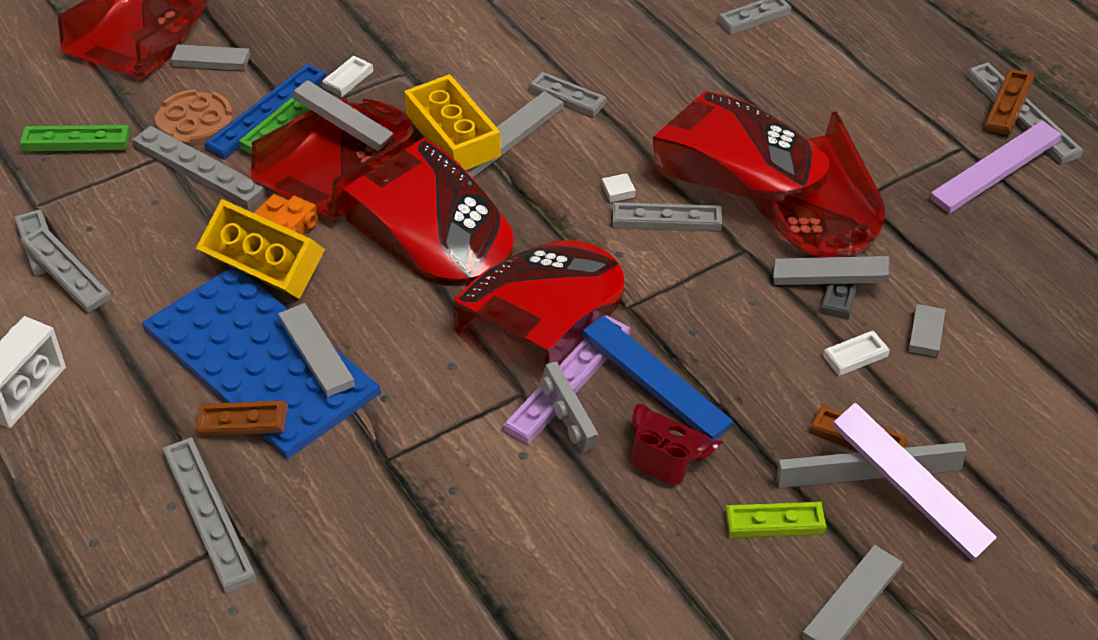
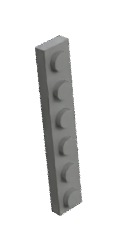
M149 126L132 139L136 149L248 209L267 195L266 186L152 126Z

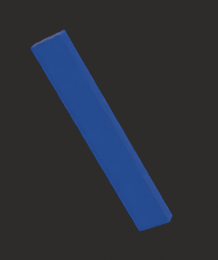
M306 64L204 143L205 150L225 160L240 148L239 140L292 97L293 91L306 80L317 86L321 85L322 81L327 77L326 72Z
M604 315L583 330V338L694 430L709 436L712 440H717L732 427L733 420Z

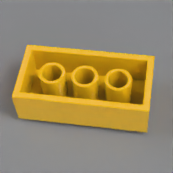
M450 74L404 91L407 117L425 138L444 150L465 170L501 156L500 131ZM450 162V165L448 166L449 168L453 166V164Z
M221 199L196 246L197 250L208 257L244 272L248 276L298 299L301 298L325 251L314 240Z

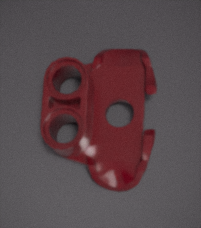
M637 403L634 408L632 420L636 435L629 459L630 463L635 468L670 484L683 482L689 461L695 459L699 462L707 458L723 443L720 440H712L709 436L662 414L653 412L644 404ZM669 431H677L684 436H675Z

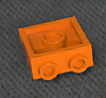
M273 194L254 212V214L301 235H304L309 229L313 228L318 221L316 205L295 195L290 200Z

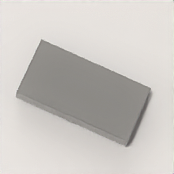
M920 304L916 305L908 352L938 358L946 309Z

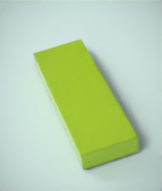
M822 502L726 505L729 538L822 535L826 532Z

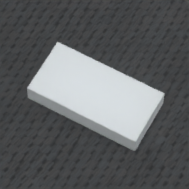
M352 56L322 81V88L343 97L373 72V64Z
M870 331L824 349L823 357L838 376H841L888 357L890 349L874 331Z

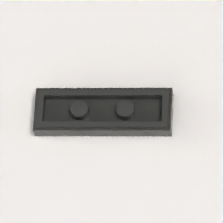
M840 249L837 257H843V255L866 257V255ZM859 283L828 284L820 313L849 320Z

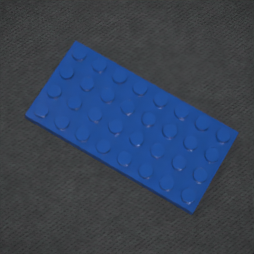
M233 267L220 273L142 322L144 331L224 403L284 400L288 404L284 433H265L259 435L286 459L295 455L381 394L379 384L335 349L354 378L355 386L327 397L279 320L278 313L288 309L247 274Z

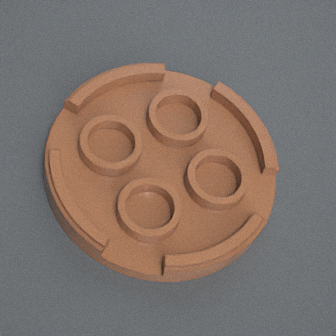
M196 89L176 93L164 100L154 119L156 129L188 146L204 144L233 121V114L229 101L217 92L212 94L197 92Z

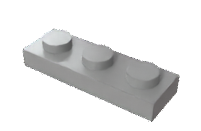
M557 361L546 364L540 380L544 394L549 395L554 404L557 417L565 423L571 442L578 446L582 454L593 450L598 432Z

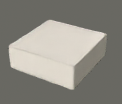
M627 173L602 178V187L610 203L635 198L636 190Z

